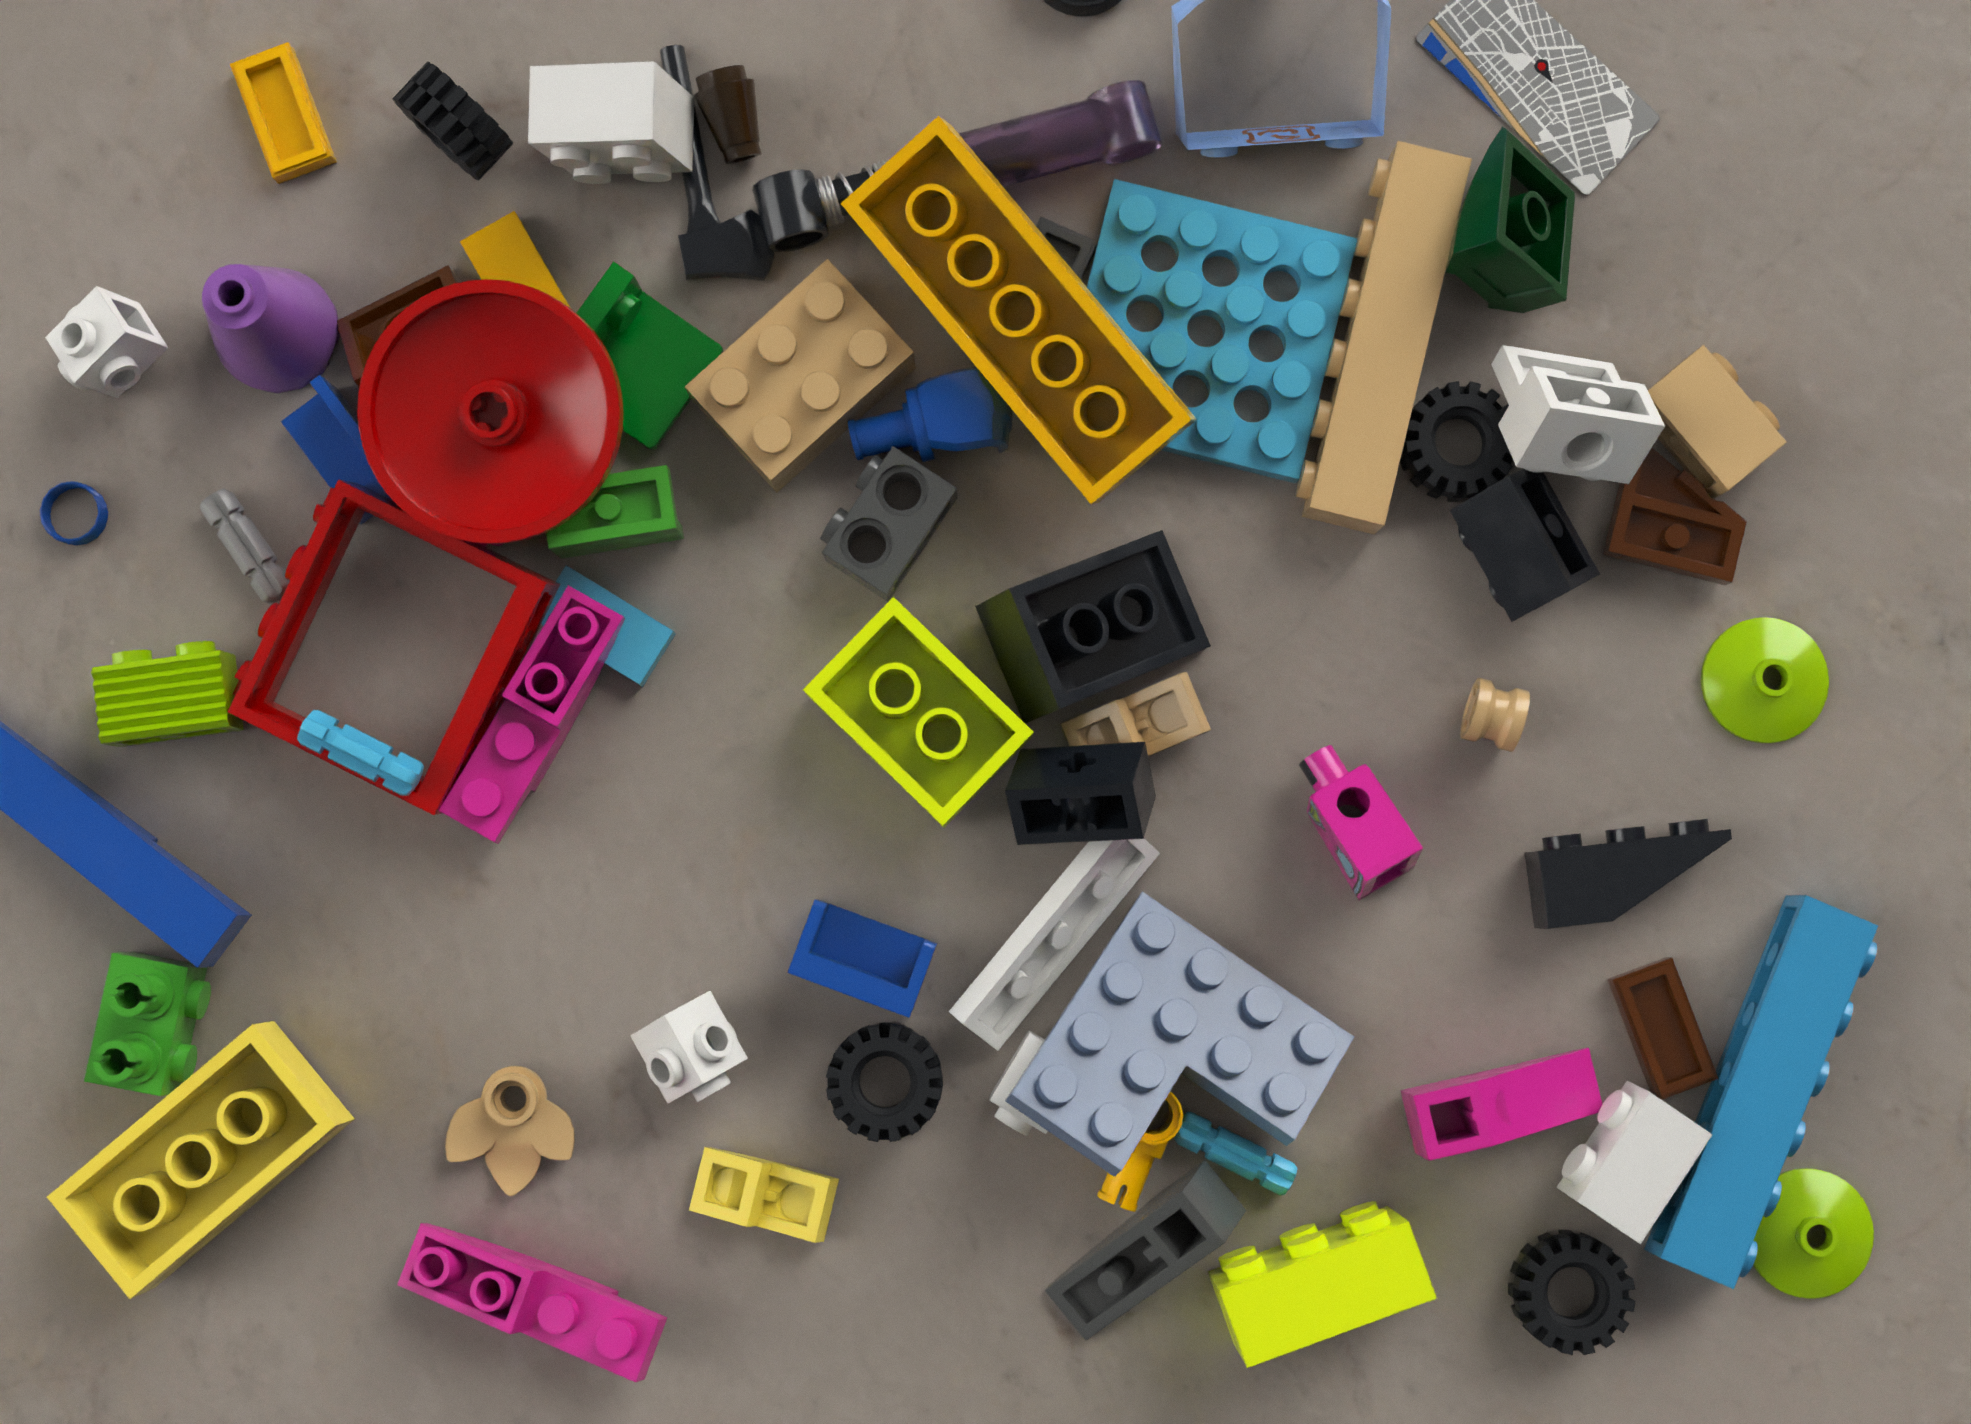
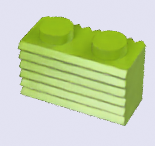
M213 641L178 644L175 646L176 656L152 659L151 650H129L113 653V665L92 667L91 671L94 679L92 686L95 691L94 700L97 705L95 712L98 717L97 726L100 743L116 747H127L130 745L244 730L243 720L228 713L235 697L233 692L238 683V679L234 677L237 673L236 655L222 650L216 651L215 642Z

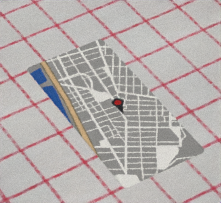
M1450 0L1417 34V41L1585 195L1590 194L1659 122L1660 117L1657 112L1534 0Z

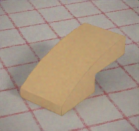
M1187 672L1174 675L1129 696L1116 699L1061 723L1069 746L1145 742L1148 757L1211 731Z

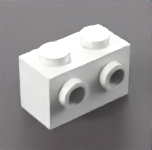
M1626 1081L1621 1090L1611 1093L1602 1104L1598 1113L1599 1124L1587 1142L1578 1145L1568 1155L1562 1168L1563 1178L1556 1188L1641 1244L1713 1134L1651 1092Z

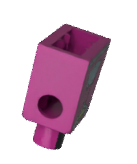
M1332 745L1317 750L1300 762L1301 770L1315 791L1308 801L1307 813L1358 900L1363 899L1414 868L1423 847L1366 764L1348 772ZM1344 805H1352L1361 811L1362 816L1349 818L1344 816L1338 808Z

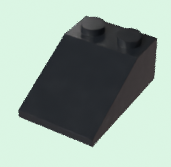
M1163 530L1008 588L975 606L1024 723L1033 721L1211 646Z

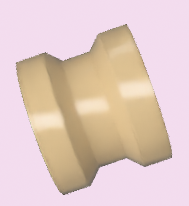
M1477 678L1465 706L1460 731L1461 739L1475 742L1485 738L1494 741L1498 749L1513 752L1521 738L1528 715L1529 691L1514 688L1506 692L1496 689L1490 680Z

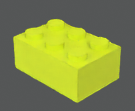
M894 597L803 689L805 694L943 828L1033 737L1034 733Z
M1371 1201L1344 1210L1339 1214L1342 1223L1320 1231L1317 1230L1315 1223L1288 1230L1279 1236L1281 1245L1257 1253L1255 1246L1252 1245L1220 1256L1218 1260L1221 1267L1208 1271L1233 1344L1247 1368L1437 1299L1409 1221L1389 1206L1379 1209L1376 1201Z

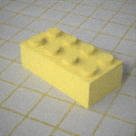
M275 1021L252 1024L49 1194L47 1198L127 1297L132 1299L156 1288L355 1118Z

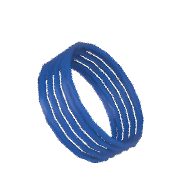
M75 481L63 482L51 488L43 498L40 507V519L46 532L56 540L74 546L83 545L98 538L105 529L108 520V509L102 495L92 487ZM69 489H85L92 494L97 503L98 515L96 522L88 533L79 538H63L55 531L51 523L50 513L53 503L60 494Z

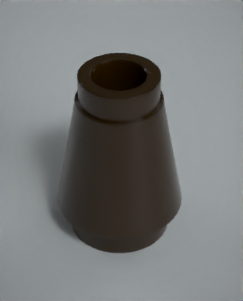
M727 66L696 77L699 92L694 94V98L720 151L723 153L725 163L733 164L760 156L762 153L759 146L760 138L754 79H747L744 66Z

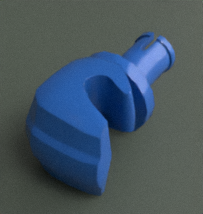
M977 367L958 369L927 378L918 383L916 387L905 389L907 402L902 403L903 409L848 421L850 438L858 461L863 460L864 457L889 452L893 446L897 449L912 446L914 452L919 451L922 462L935 460L934 449L964 451L984 447H997L999 453L1008 450L1009 434L1013 429L1012 409Z

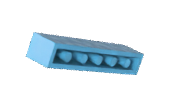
M1807 895L1785 896L1716 1068L1719 1079L1711 1081L1695 1120L1696 1124L1713 1135L1654 1223L1644 1250L1732 1289L1735 1288L1739 1277L1743 1278L1749 1273L1757 1255L1758 1245L1754 1241V1237L1762 1217H1768L1772 1214L1781 1195L1782 1184L1778 1181V1177L1787 1156L1792 1157L1803 1141L1806 1124L1801 1119L1810 1097H1816L1821 1092L1828 1078L1830 1065L1825 1059L1834 1037H1840L1844 1033L1851 1020L1853 1003L1849 999L1857 978L1864 977L1875 960L1877 944L1873 942V938L1878 925Z

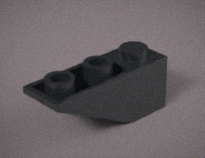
M1708 819L1668 823L1670 836L1646 839L1645 827L1640 826L1605 830L1607 843L1582 846L1581 833L1542 838L1543 851L1525 852L1534 928L1551 929L1614 921L1732 839L1731 829L1709 831Z

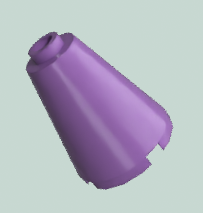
M229 264L215 270L204 284L202 304L216 353L223 366L237 380L250 387L278 394L302 389L318 375L324 373L330 364L327 361L333 352L335 343L338 345L340 332L337 325L338 315L336 307L324 289L313 279L301 272L287 268Z

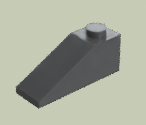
M1204 1160L1157 1194L1049 1284L1045 1292L1086 1341L1223 1245L1246 1212V1209Z

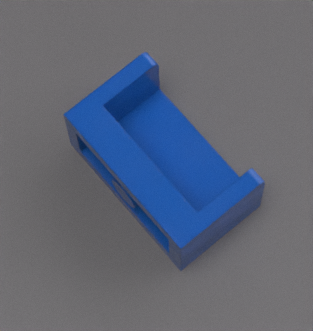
M815 899L787 973L910 1018L938 943Z

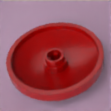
M492 279L469 280L436 289L419 298L397 315L382 332L366 361L360 382L357 408L359 433L367 461L376 479L396 505L425 527L458 540L490 544L512 543L543 535L561 526L579 513L598 493L614 465L620 447L624 415L622 392L615 366L606 347L587 322L571 308L538 289L520 283Z

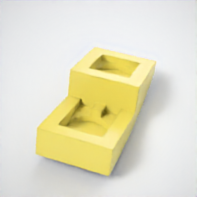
M704 1147L689 1211L745 1227L758 1226L813 1243L824 1242L839 1178L740 1153Z

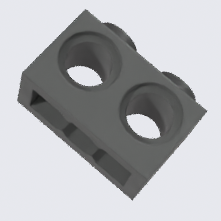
M894 446L884 460L877 455L870 460L855 485L856 488L862 491L861 495L849 512L843 508H839L820 537L822 541L827 543L822 551L826 562L887 602H889L958 498L955 486ZM909 481L920 489L921 497L915 506L907 510H897L887 504L885 494L888 488L895 482ZM875 533L886 542L885 551L877 561L861 563L850 555L851 544L860 534Z

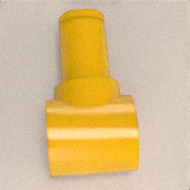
M1171 1091L1165 1099L1168 1103L1169 1114L1164 1125L1158 1129L1146 1130L1121 1172L1115 1177L1107 1173L1102 1188L1098 1191V1198L1114 1205L1121 1186L1125 1185L1118 1204L1123 1209L1136 1212L1138 1200L1154 1159H1162L1168 1141L1176 1136L1182 1125L1183 1111L1181 1103Z

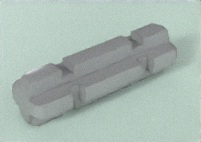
M225 488L212 493L201 502V512L211 526L220 529L217 533L218 537L243 574L253 578L250 584L259 598L268 604L280 601L290 582L285 578L286 570L284 567H280L279 564L275 565L277 557L253 521L247 518L246 515H241L244 512V508L234 493Z

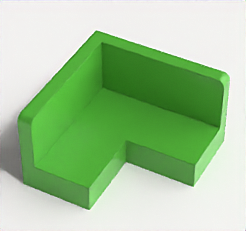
M662 465L609 474L598 493L579 513L561 526L546 533L548 549L560 559L684 539L683 526L677 519L668 466Z

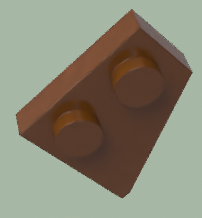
M1651 448L1630 483H1619L1603 555L1727 585L1733 582L1747 521L1724 501H1717L1711 498L1706 492L1705 486L1686 469L1679 471L1656 450Z

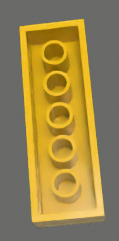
M940 116L936 117L840 203L1090 504L1102 501L1197 420L954 127Z

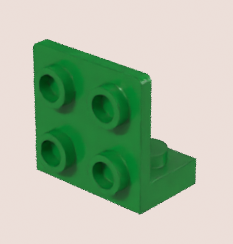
M613 261L579 308L577 314L598 335L615 366L623 398V432L648 449L654 450L691 401L685 386L724 351L719 343L643 292L635 276Z

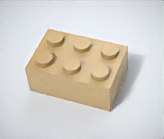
M826 259L692 379L685 388L697 407L774 491L778 493L849 429V420H859L916 368L914 351L840 271Z

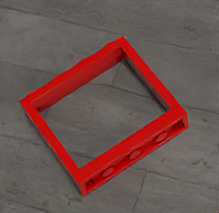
M338 479L335 487L330 488L324 503L317 504L314 509L313 521L317 525L307 546L301 545L288 563L285 578L290 582L280 603H273L265 612L259 624L258 636L262 640L252 661H245L234 676L239 681L233 692L235 697L228 713L434 816L442 814L439 811L441 805L505 700L502 694L526 656L560 583L479 543L454 539L425 527L405 513L394 501L358 483ZM365 511L516 586L425 776H421L417 787L408 796H401L382 785L384 779L380 777L374 782L328 759L327 756L330 752L325 749L322 754H319L301 745L297 738L305 717L274 702Z

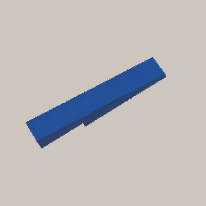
M0 721V810L195 967H213L252 914L157 844L159 839Z

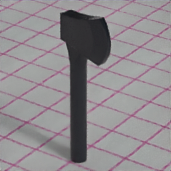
M669 45L660 49L663 70L693 96L684 46ZM694 103L692 172H682L688 202L687 234L678 235L686 280L728 277L764 281L770 273L774 261V252L768 249L759 215L750 209L720 223L716 214Z

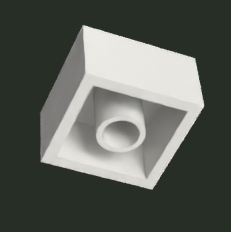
M655 61L530 66L528 144L548 157L552 165L562 167L571 173L575 181L588 184H604L611 181V174H633V178L640 181L666 182L671 180V173L692 172L694 97Z

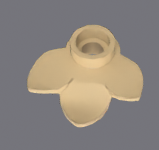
M508 1066L496 1071L488 1078L483 1087L481 1098L470 1101L456 1110L446 1135V1157L449 1162H464L484 1155L486 1164L499 1187L508 1196H514L534 1179L541 1166L542 1156L554 1160H569L572 1158L575 1132L567 1112L547 1100L545 1085L534 1071L522 1066ZM510 1086H518L525 1092L526 1103L522 1109L515 1110L506 1104L505 1092Z

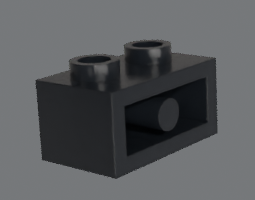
M1522 469L1450 510L1458 525L1461 541L1475 555L1489 581V589L1493 598L1505 609L1511 622L1600 575L1544 472L1535 473Z

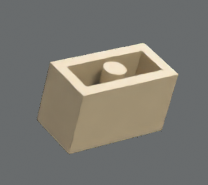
M1702 345L1649 388L1648 392L1665 425L1658 437L1659 441L1683 469H1686L1705 486L1708 495L1715 499L1733 488L1787 443V441L1778 432L1780 425L1771 410L1759 401L1752 402L1737 384L1738 375L1729 361L1718 353L1711 354Z

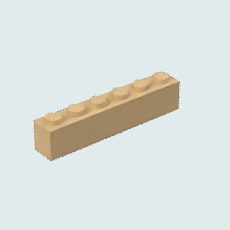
M1397 141L1388 160L1377 159L1368 191L1369 196L1378 198L1373 220L1363 218L1354 251L1355 256L1363 257L1364 260L1359 280L1348 279L1339 313L1340 316L1348 317L1349 322L1344 341L1339 339L1333 340L1325 371V376L1335 378L1330 401L1319 400L1310 436L1320 438L1315 462L1304 461L1297 484L1296 497L1306 499L1302 517L1374 535L1385 526L1472 158Z

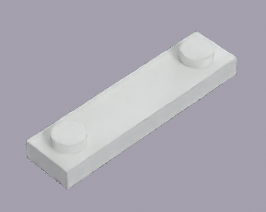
M1145 839L1089 841L949 1012L964 1026L998 1051L1160 853Z

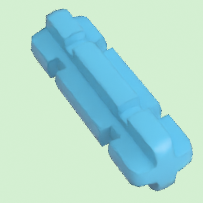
M313 710L302 722L297 738L301 745L319 754H322L324 749L329 751L328 759L374 782L377 781L378 777L384 779L382 785L401 796H408L417 787L423 774L424 765L416 758L404 752H400L398 757L393 755L394 748L348 724H345L343 729L338 727L339 720L321 710Z
M1186 1112L1183 1116L1181 1128L1174 1137L1178 1145L1196 1154L1201 1150L1205 1152L1204 1157L1250 1181L1257 1178L1260 1180L1259 1184L1262 1187L1278 1195H1285L1297 1173V1166L1293 1162L1275 1153L1269 1156L1266 1154L1267 1150L1221 1126L1214 1129L1211 1127L1212 1122L1193 1112Z

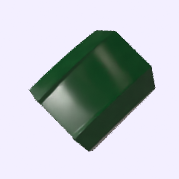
M1503 126L1486 151L1459 211L1445 273L1455 274L1488 302V308L1525 313L1564 302L1567 299L1575 192Z

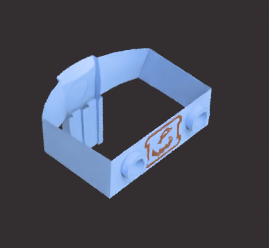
M1180 0L1171 6L1176 135L1187 150L1200 149L1202 156L1219 158L1237 154L1238 146L1325 140L1327 147L1345 149L1361 146L1363 144V137L1384 136L1391 6L1388 0H1377V54L1371 120L1186 133L1177 24L1205 0Z

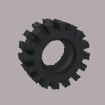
M428 61L392 98L407 118L414 122L415 126L432 140L431 142L444 151L467 174H470L478 181L513 145V141L509 138L508 134L499 127V124L484 111L485 109L477 101H474L460 85H456L445 72H442L437 66Z
M1459 381L1450 382L1442 389L1436 387L1428 392L1413 407L1403 446L1404 457L1400 460L1404 471L1410 469L1413 477L1410 481L1416 488L1422 484L1429 489L1426 495L1437 499L1442 495L1448 497L1447 502H1459L1463 498H1472L1507 476L1513 467L1511 465L1513 459L1498 424L1509 404L1502 407L1496 401L1501 395L1493 389L1486 394L1480 391L1481 384L1470 381L1464 387L1460 386ZM1452 419H1461L1468 421L1476 427L1482 439L1481 453L1476 461L1468 465H1454L1440 456L1436 448L1435 436L1442 423Z
M892 1023L868 1025L850 1035L833 1054L826 1075L827 1098L831 1101L834 1108L832 1112L838 1121L841 1119L848 1126L847 1130L857 1135L858 1133L868 1137L867 1140L874 1142L879 1140L899 1141L902 1137L909 1134L912 1136L921 1130V1127L927 1121H930L936 1112L943 1088L941 1062L928 1040L914 1032L912 1028ZM887 1056L895 1058L903 1063L909 1072L911 1081L909 1092L900 1103L894 1106H877L868 1101L862 1093L860 1087L861 1072L869 1061L877 1057Z
M1558 1230V1235H1551L1546 1232L1537 1236L1539 1243L1535 1246L1527 1243L1520 1251L1525 1255L1520 1264L1513 1261L1510 1272L1515 1275L1514 1283H1508V1295L1514 1299V1304L1510 1305L1514 1315L1521 1320L1522 1326L1532 1336L1550 1349L1553 1347L1561 1353L1573 1355V1351H1579L1583 1355L1596 1353L1594 1346L1598 1344L1605 1348L1609 1347L1615 1342L1611 1335L1616 1329L1624 1333L1630 1324L1623 1319L1626 1310L1634 1312L1636 1301L1629 1297V1290L1635 1289L1634 1281L1624 1270L1628 1266L1620 1256L1612 1251V1248L1582 1232L1578 1234L1571 1230ZM1568 1267L1584 1269L1592 1278L1595 1289L1594 1298L1589 1308L1576 1316L1557 1314L1552 1309L1547 1295L1548 1285L1552 1277L1558 1271Z

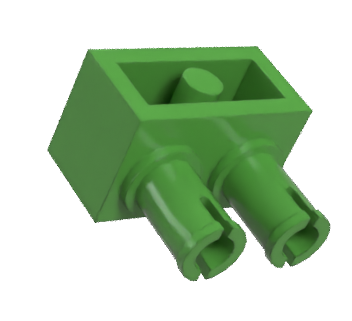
M134 951L113 952L111 954L84 1082L164 1096L169 1095L194 1073L197 1062V1047L191 1045L196 1019L201 1020L204 1017L211 996L210 982L205 981L207 967L197 968L190 962Z

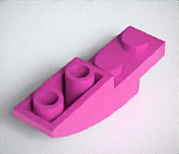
M567 586L503 692L502 697L505 701L441 805L440 812L494 843L499 844L529 792H535L571 730L614 645L625 620L624 616L571 586Z
M429 1223L420 1224L397 1284L400 1287L510 1335L521 1332L633 1382L645 1379L668 1318L618 1297V1290L523 1253Z

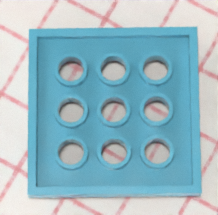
M1117 179L1113 180L1087 288L1171 389L1177 379L1186 375H1192L1200 378L1208 390V398L1202 405L1187 407L1197 420L1165 446L1162 451L1295 484L1299 481L1358 238ZM1160 241L1170 245L1176 253V264L1164 272H1156L1149 269L1141 257V251L1149 243ZM1215 256L1229 259L1236 267L1237 279L1225 287H1217L1210 284L1202 272L1204 262ZM1275 271H1283L1290 274L1297 283V295L1286 302H1278L1271 299L1264 290V278ZM1138 301L1151 302L1159 308L1162 315V323L1153 331H1138L1127 320L1126 311ZM1198 316L1214 318L1222 328L1223 336L1221 341L1211 347H1202L1195 344L1188 335L1187 326L1189 322ZM1258 331L1275 333L1283 344L1282 356L1272 362H1263L1256 359L1250 352L1249 338ZM1253 390L1262 394L1267 400L1269 407L1267 417L1259 422L1242 420L1234 409V398L1239 393Z

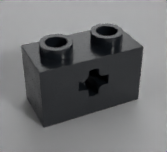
M1145 742L1020 749L1005 789L1017 845L1144 839L1156 798Z

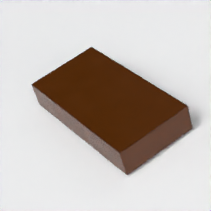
M1665 957L1607 979L1648 1088L1652 1094L1663 1100L1719 1079L1673 958Z

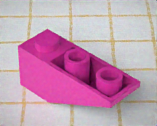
M1587 1047L1400 1090L1415 1153L1428 1161L1495 1146L1597 1114L1602 1106L1590 1050Z

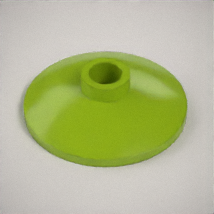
M1761 617L1739 622L1716 638L1704 658L1701 671V689L1710 713L1725 730L1749 742L1776 743L1799 735L1817 719L1827 699L1829 675L1827 664L1820 648L1805 631L1781 619ZM1767 667L1777 669L1781 675V684L1776 690L1769 689L1763 682V672Z
M1799 1168L1780 1173L1778 1181L1782 1184V1190L1777 1206L1770 1216L1762 1217L1754 1237V1241L1758 1245L1756 1259L1753 1264L1754 1268L1770 1285L1795 1297L1808 1299L1823 1298L1844 1290L1860 1276L1871 1256L1874 1229L1866 1203L1848 1182L1830 1172L1812 1168ZM1820 1224L1825 1230V1240L1819 1247L1812 1248L1808 1244L1807 1233L1811 1227Z

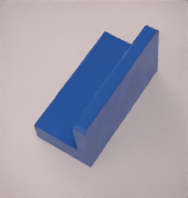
M318 375L310 381V384L318 394L284 418L281 423L330 488H334L339 479L358 483L392 500L376 479L367 461L359 433L358 415L338 388L323 376ZM365 511L359 524L362 525L374 515Z

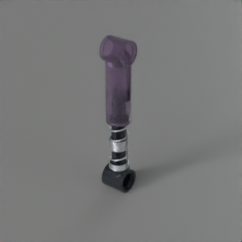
M1140 80L1115 83L1095 91L1086 100L959 133L1003 187L1100 161L1106 164L1129 162L1153 153L1162 145L1146 84ZM878 161L877 164L873 163L872 170L864 165L861 173L846 177L838 172L835 180H831L828 175L826 178L822 176L821 179L816 178L815 180L810 170L799 169L780 172L758 181L753 185L752 191L768 249L772 252H789L812 246L824 240L829 234L827 226H834L835 223L838 225L839 222L843 224V217L849 215L840 203L886 162L882 161L880 163Z

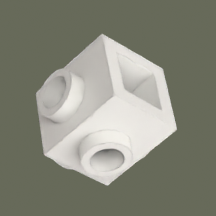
M98 286L78 305L70 309L65 318L45 337L60 360L58 363L60 373L69 383L83 391L92 389L116 398L125 390L134 386L141 375L168 349V346L139 302Z
M711 991L665 1014L630 1035L646 1064L651 1080L659 1087L667 1103L676 1100L690 1091L695 1100L699 1102L729 1085L731 1081L725 1071L748 1059L737 1040L734 1028L726 1020Z

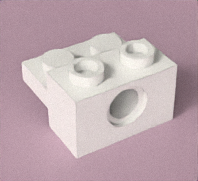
M1502 345L1491 364L1509 404L1498 426L1515 466L1518 468H1524L1535 473L1545 471L1578 476L1589 481L1605 480L1629 484L1665 427L1645 384L1622 381L1613 363Z

